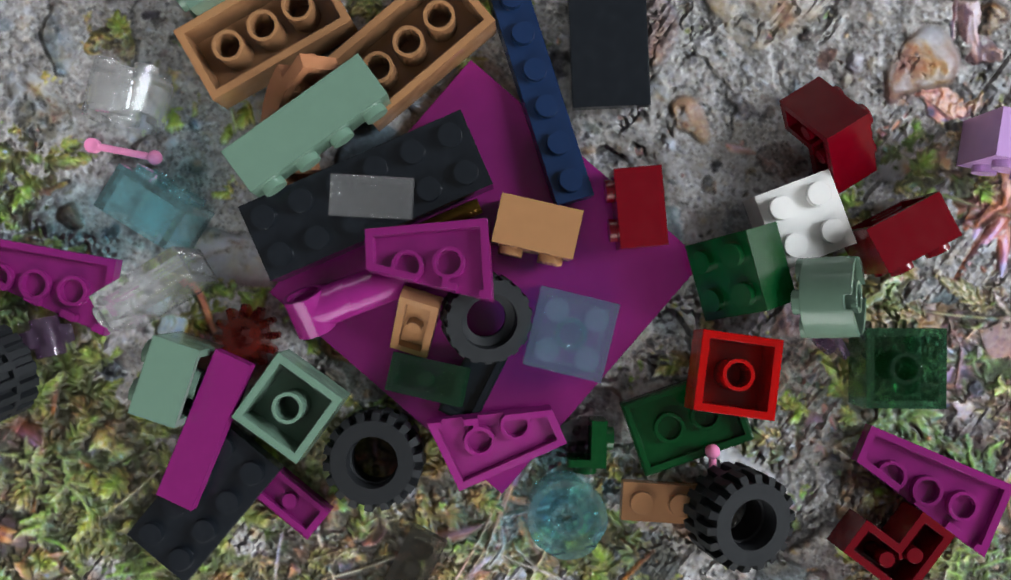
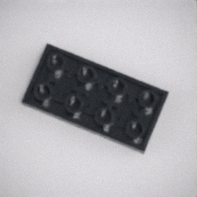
M567 0L572 111L649 107L651 105L646 0Z

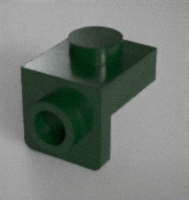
M589 416L587 453H565L566 466L573 468L574 473L590 475L596 474L597 469H606L607 450H613L614 428L608 426V421L604 416Z

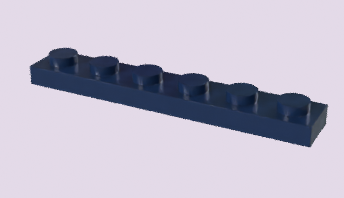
M488 0L493 18L496 20L498 34L553 204L565 206L592 198L594 192L531 0Z

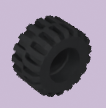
M5 324L0 325V422L31 408L34 404V399L37 398L39 393L37 389L39 376L36 373L37 366L36 362L33 361L31 351L28 346H25L17 332L13 333L11 328Z
M379 406L370 407L364 411L361 409L344 420L329 436L330 442L325 445L323 454L327 455V458L322 462L323 471H329L330 475L326 478L328 486L335 485L338 489L334 495L339 500L344 496L350 499L348 506L356 509L359 504L365 505L364 511L373 512L375 507L379 506L381 511L390 509L393 503L396 502L398 505L403 502L409 493L411 494L416 487L426 462V453H424L425 441L423 437L420 438L418 434L420 429L416 423L411 425L407 421L409 417L403 412L399 415L394 413V408L386 407L385 409H379ZM378 437L387 441L393 447L397 455L398 465L391 475L373 477L361 470L355 458V447L361 439Z
M729 461L721 462L720 468L714 465L707 469L708 475L704 477L700 474L695 480L698 483L694 490L690 488L687 496L690 497V502L684 504L683 512L688 515V518L684 520V525L690 531L688 534L689 538L699 549L732 571L737 569L741 573H749L751 567L756 571L763 569L766 561L772 564L778 559L776 556L778 551L784 552L788 545L785 543L787 536L792 537L794 530L790 523L795 520V511L789 509L793 505L791 496L785 493L787 489L777 482L776 479L740 462H735V464ZM746 503L745 513L741 521L731 529L734 514L740 506Z

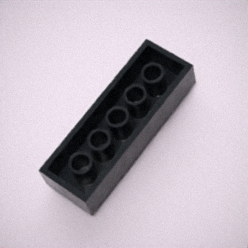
M460 109L293 182L273 196L267 197L264 195L238 208L270 281H284L364 246L365 229L412 225L494 188Z

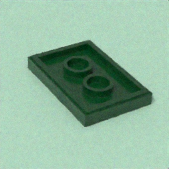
M687 379L619 402L645 476L706 456L705 448L709 444H716L721 451L755 439L748 418L696 411L684 407Z

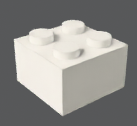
M829 169L742 201L752 228L772 222L777 223L789 268L795 267L797 258L821 257L857 243Z

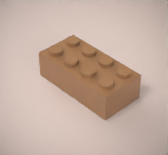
M225 0L176 28L173 32L212 100L229 109L267 87L278 64L291 65L299 53H312L321 56L347 41L358 30L341 0Z
M394 0L328 57L336 58L338 66H340L358 53L386 90L391 104L386 107L387 113L373 123L380 132L496 34V20L479 0Z

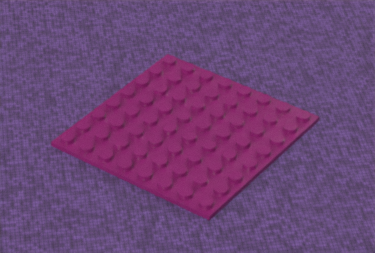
M470 60L409 132L461 109L492 180L494 189L414 224H419L477 198L483 213L469 219L488 218L490 222V237L492 239L502 192L553 203L521 103ZM583 156L582 158L594 195L592 198L565 205L566 207L584 210L573 260L563 261L560 267L537 263L538 255L523 252L521 259L498 254L499 246L492 245L491 243L493 272L499 276L502 274L527 296L529 300L528 305L533 313V316H531V323L533 325L527 335L528 340L525 345L522 344L514 356L510 355L481 412L551 405L559 426H561L692 275L685 245L669 231V245L616 250V243L609 242L607 220L613 219L612 203H606L604 197V180H608V178ZM365 245L289 279L279 281L269 293L283 304V300L287 295L300 288L310 285L328 284L366 269ZM431 287L423 289V291L441 297H446L448 291ZM399 299L336 323L332 330L320 336L429 431L427 418L449 416L438 409L464 358L457 353L442 331V321L439 317L427 359L390 348ZM479 300L471 306L467 314L469 329L479 336H489L496 333L502 327L505 319L504 308L496 300H494V303ZM531 460L486 480L500 493H503Z

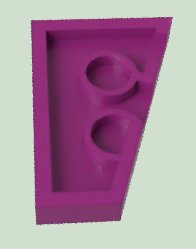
M488 218L365 229L366 270L370 273L494 303L490 222Z
M551 405L427 418V425L459 491L567 444Z

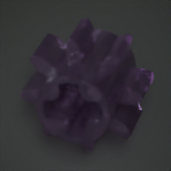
M58 315L27 321L29 331L19 334L25 346H28L30 351H34L36 360L68 353L66 343L76 341L72 323L61 324Z

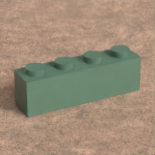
M357 53L220 152L251 193L259 198L263 195L270 197L281 191L287 185L285 179L299 170L303 173L318 164L321 160L319 155L333 146L337 149L349 142L354 136L353 130L364 122L370 125L381 119L387 113L386 107L391 104L386 90Z

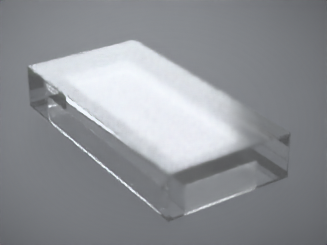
M331 173L328 215L413 220L415 179Z

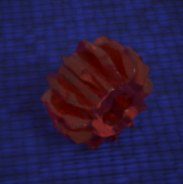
M241 304L239 311L235 308H228L226 310L228 320L218 319L215 325L223 333L213 335L212 340L214 342L222 341L224 346L221 349L254 364L256 361L259 365H265L268 363L266 353L275 354L279 350L275 344L270 342L271 339L281 338L282 334L280 331L271 332L270 327L277 322V319L274 316L264 319L266 308L259 306L253 311L250 304ZM250 329L248 336L253 339V342L245 344L246 337L241 333L242 330Z

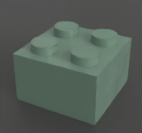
M183 331L153 335L152 339L146 342L142 350L141 362H144L140 376L133 381L129 389L128 400L131 403L127 413L171 428L184 425L215 349H224L225 345Z
M288 349L276 354L232 415V418L297 464L307 456L351 393Z

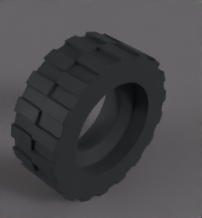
M493 272L494 300L503 306L505 312L504 323L496 333L489 336H479L474 334L468 327V311L480 299L448 292L447 296L443 297L442 311H440L441 328L451 346L463 358L467 357L470 362L477 364L478 362H483L485 365L496 361L502 362L507 360L506 358L510 355L514 356L519 351L522 344L525 345L528 340L527 335L533 325L531 323L533 313L528 305L529 300L527 296L511 280L502 274L499 276L495 272Z

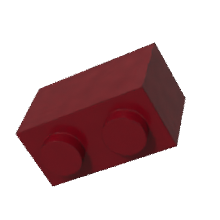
M662 164L613 169L609 173L610 179L604 180L605 202L612 203L613 219L607 220L609 242L616 243V250L669 245Z

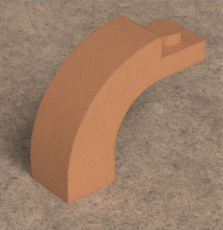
M299 53L291 65L278 64L267 86L261 122L338 68L336 58L318 56L312 53ZM318 163L303 173L299 170L285 179L287 185L321 171L320 165Z

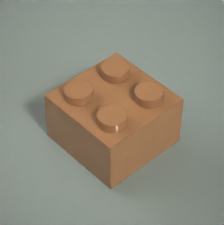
M502 192L491 243L492 245L499 246L498 254L521 259L523 252L538 255L537 263L560 267L563 261L573 260L584 210Z

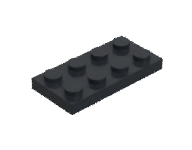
M232 422L197 508L189 511L158 496L127 535L180 580H190L284 468V465Z

